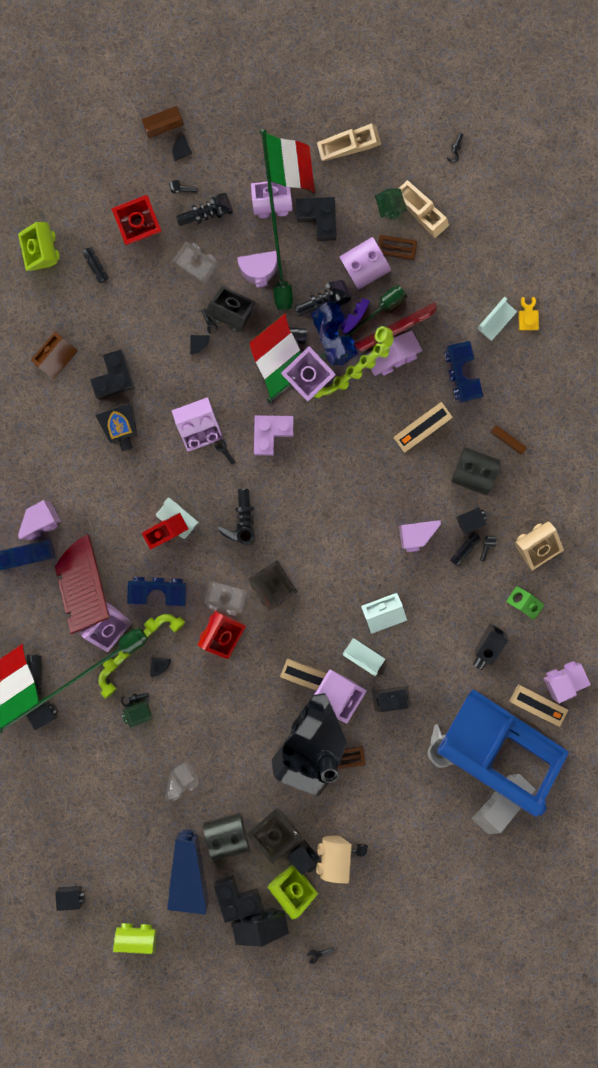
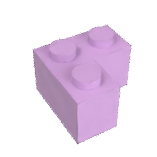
M413 331L394 337L393 345L389 348V355L386 358L378 356L375 359L376 364L371 370L374 376L381 373L385 376L394 371L392 367L398 368L405 363H410L417 359L416 355L423 350Z
M255 415L254 455L274 456V437H293V416Z
M575 661L565 664L564 669L560 671L554 669L547 672V676L543 678L552 699L558 703L576 696V691L591 685L582 664L575 663Z

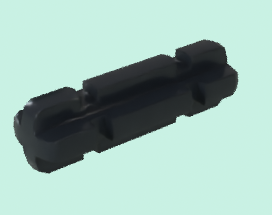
M85 248L82 254L85 259H88L87 263L94 275H97V281L99 283L106 282L108 275L105 271L103 272L104 268L98 257L94 256L93 248Z
M472 533L468 538L469 540L465 541L457 551V554H454L450 559L455 566H459L463 561L462 559L466 558L473 550L474 545H477L481 540L476 533Z

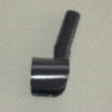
M179 180L170 181L169 186L172 193H175V191L176 193L181 191L197 192L195 187L180 186Z
M206 309L201 310L208 325L207 332L211 334L209 331L211 325H214L218 331V326L206 315Z
M220 439L224 446L218 448L214 444L215 448L222 452L231 464H234L235 460L227 450L226 442Z
M495 536L485 537L486 541H484V550L480 561H485L489 546H496Z
M357 844V850H351V855L365 856L368 845L364 844L362 846L363 844Z
M329 948L323 951L310 950L307 956L313 954L316 958L311 959L309 963H316L319 957L333 953L334 949Z

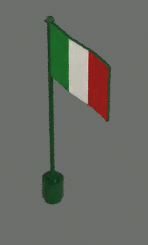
M261 129L259 133L262 134L280 280L276 282V286H273L274 302L277 310H287L293 308L292 284L283 281L272 183L315 193L310 146L300 141L280 139L266 133V129Z
M399 285L389 289L379 298L381 301L379 303L380 308L327 350L320 358L323 360L382 310L385 313L387 311L392 313L408 297L405 291ZM286 313L281 315L249 342L252 356L265 380L269 394L267 401L269 403H273L276 397L291 386L281 373L301 354L289 329Z
M140 627L138 629L134 628L119 638L120 643L118 645L120 648L41 701L38 699L36 684L26 661L24 643L0 659V733H3V730L122 651L124 654L127 652L130 655L144 646L145 642L148 641L144 631Z

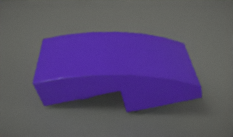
M362 298L361 303L357 302L354 310L357 316L349 314L348 319H343L340 328L344 330L343 335L346 336L358 325L367 310L370 300Z

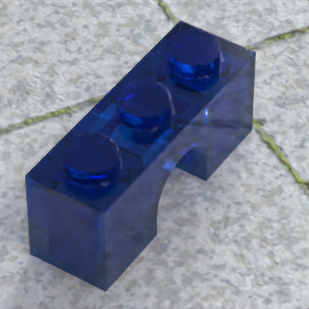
M325 302L311 313L330 365H344L358 355L352 337L338 336V328L345 321L339 303Z
M466 341L447 346L444 358L446 363H450L451 370H448L450 381H454L455 389H453L454 399L458 400L460 404L483 398L480 379H467L462 374L463 364L472 362L475 359L471 342Z
M52 540L1 550L0 571L55 559Z
M134 576L133 580H128L127 604H148L149 594L157 589L165 594L166 605L186 606L187 582H183L182 578H172L171 582H166L164 578L152 577V581H145V577Z

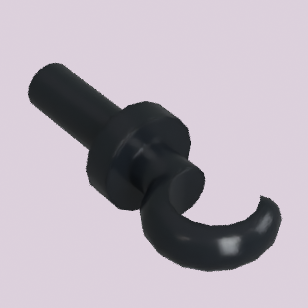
M459 133L455 144L451 146L453 147L452 153L456 155V159L450 160L447 157L449 162L453 163L458 160L457 150L461 149L459 145L464 135L462 133Z
M149 693L133 694L132 697H129L128 704L123 703L124 697H122L121 704L128 707L133 701L138 703L140 699L148 698Z

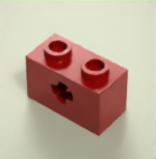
M178 513L141 534L151 550L189 530L181 513Z

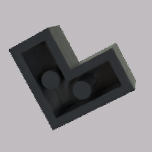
M335 197L297 198V223L316 222L317 241L336 240Z
M120 349L104 354L103 357L108 374L90 379L95 397L100 400L135 389L124 352Z
M234 875L215 881L214 888L225 923L262 912V903L257 888L239 893Z
M276 908L266 909L262 915L247 916L231 922L236 945L263 947L289 933L285 912L283 910H276Z

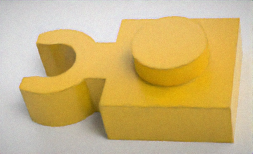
M522 297L520 303L524 311L518 312L519 331L539 330L538 310H533L536 304L535 297L531 298L530 305H527L525 297Z

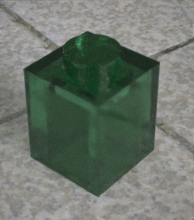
M389 188L375 195L381 218L397 219L401 213L407 211L401 188Z
M147 700L124 708V713H122L124 723L128 724L130 728L153 718Z

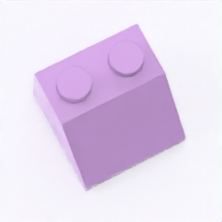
M440 520L400 525L399 531L402 548H406L407 552L419 551V547L424 546L441 525Z

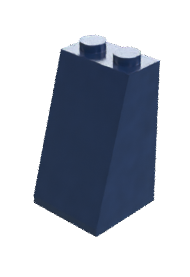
M182 830V832H178L175 840L167 910L206 915L209 899L198 834H193L194 831Z

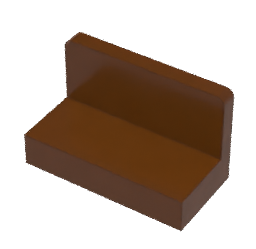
M177 106L141 119L148 138L184 125Z
M55 331L31 361L49 377L55 379L77 353V349Z

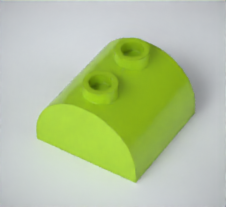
M35 222L18 233L26 271L48 268L57 264L59 252L54 248L55 233L51 231L49 223Z
M293 865L275 877L268 885L270 892L291 919L299 917L318 895L304 874L301 875Z
M122 923L121 927H117L115 932L113 952L155 953L156 929H152V925L141 924L140 928H133V924Z

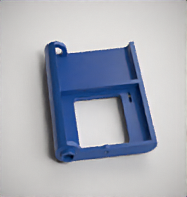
M473 689L466 697L441 742L437 753L534 817H537L538 815L542 816L546 811L545 799L569 751ZM506 738H510L549 764L550 768L535 796L492 769V763Z

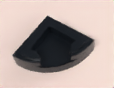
M184 135L179 137L173 146L174 161L192 154Z
M191 335L190 355L198 354L204 350L209 343L210 335Z
M152 657L150 677H155L165 672L171 663V658Z

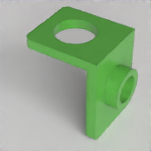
M518 586L507 599V603L522 611L532 620L536 619L544 607L542 602ZM521 593L523 595L522 600L515 603V596Z

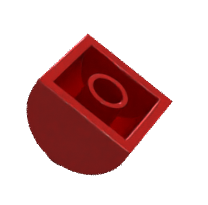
M148 195L111 208L126 246L162 232Z
M215 610L214 614L209 617L206 629L200 634V640L197 645L207 652L229 659L246 625Z

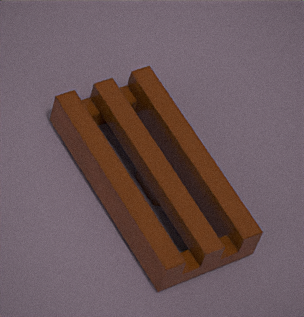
M380 235L378 246L380 250L381 248L412 252L411 255L381 250L384 256L414 260L417 241ZM383 240L411 244L413 245V247H401L383 244L382 242Z
M494 426L490 431L491 434L520 455L527 449L525 445L499 426Z
M363 746L345 748L343 753L360 751V754L342 756L340 761L361 758V761L340 764L337 769L365 766Z

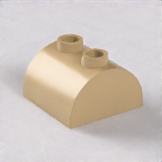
M548 521L544 524H537L532 532L527 535H520L515 542L517 550L531 571L564 551L557 530Z
M341 836L323 837L322 843H319L317 847L318 855H322L321 863L316 865L317 875H320L321 879L328 882L349 883L351 844Z

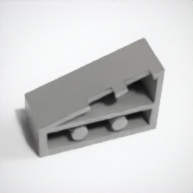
M510 774L506 777L530 794H533L536 790L520 774ZM495 791L491 798L471 819L487 834H498L504 830L521 808Z

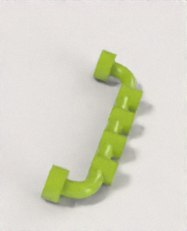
M386 327L378 328L375 338L382 344H376L369 355H362L359 363L355 366H349L344 375L341 377L336 376L330 386L322 387L313 397L320 398L322 395L333 393L338 388L342 390L347 389L349 386L348 380L351 378H361L362 369L365 367L372 369L376 364L375 359L378 356L386 358L390 352L389 348L394 342L391 329Z
M162 614L155 620L153 617L144 624L146 627L144 633L148 638L166 621L171 623L169 627L175 633L186 622L181 617L176 618L171 614ZM121 651L114 660L110 658L103 663L105 668L100 673L98 682L102 689L100 694L105 699L117 689L112 683L109 685L106 683V677L130 656L127 652L124 654Z

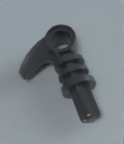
M227 193L213 196L210 202H205V206L203 203L199 204V208L193 205V210L177 215L178 225L183 226L194 221L201 224L203 218L205 221L209 220L208 216H211V219L215 218L214 214H216L217 218H222L221 215L227 213L229 215L232 214L233 210Z
M344 280L328 282L324 294L319 292L317 297L312 294L310 295V300L296 305L297 315L302 316L314 310L319 313L321 307L326 309L328 304L331 307L333 302H335L336 306L347 304L352 298Z
M243 488L238 489L239 507L235 508V511L239 512V516H236V518H239L237 529L232 531L219 526L218 531L232 541L247 545L252 543L255 538L254 531L251 529V525L254 524V522H251V518L254 516L250 513V511L254 510V507H250L249 489ZM245 530L251 533V539L247 542L241 539V533Z

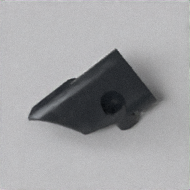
M326 693L316 694L311 697L292 724L290 735L272 758L273 775L278 781L316 796L321 795L330 782L337 780V768L347 744L340 723Z

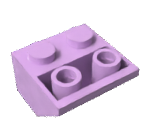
M208 397L172 410L176 426L187 452L223 439Z
M43 500L26 509L18 534L19 539L34 540L41 536L40 532H49L58 527L57 523L61 521L51 501Z
M329 669L314 695L326 693L337 719L348 723L367 690L354 681Z

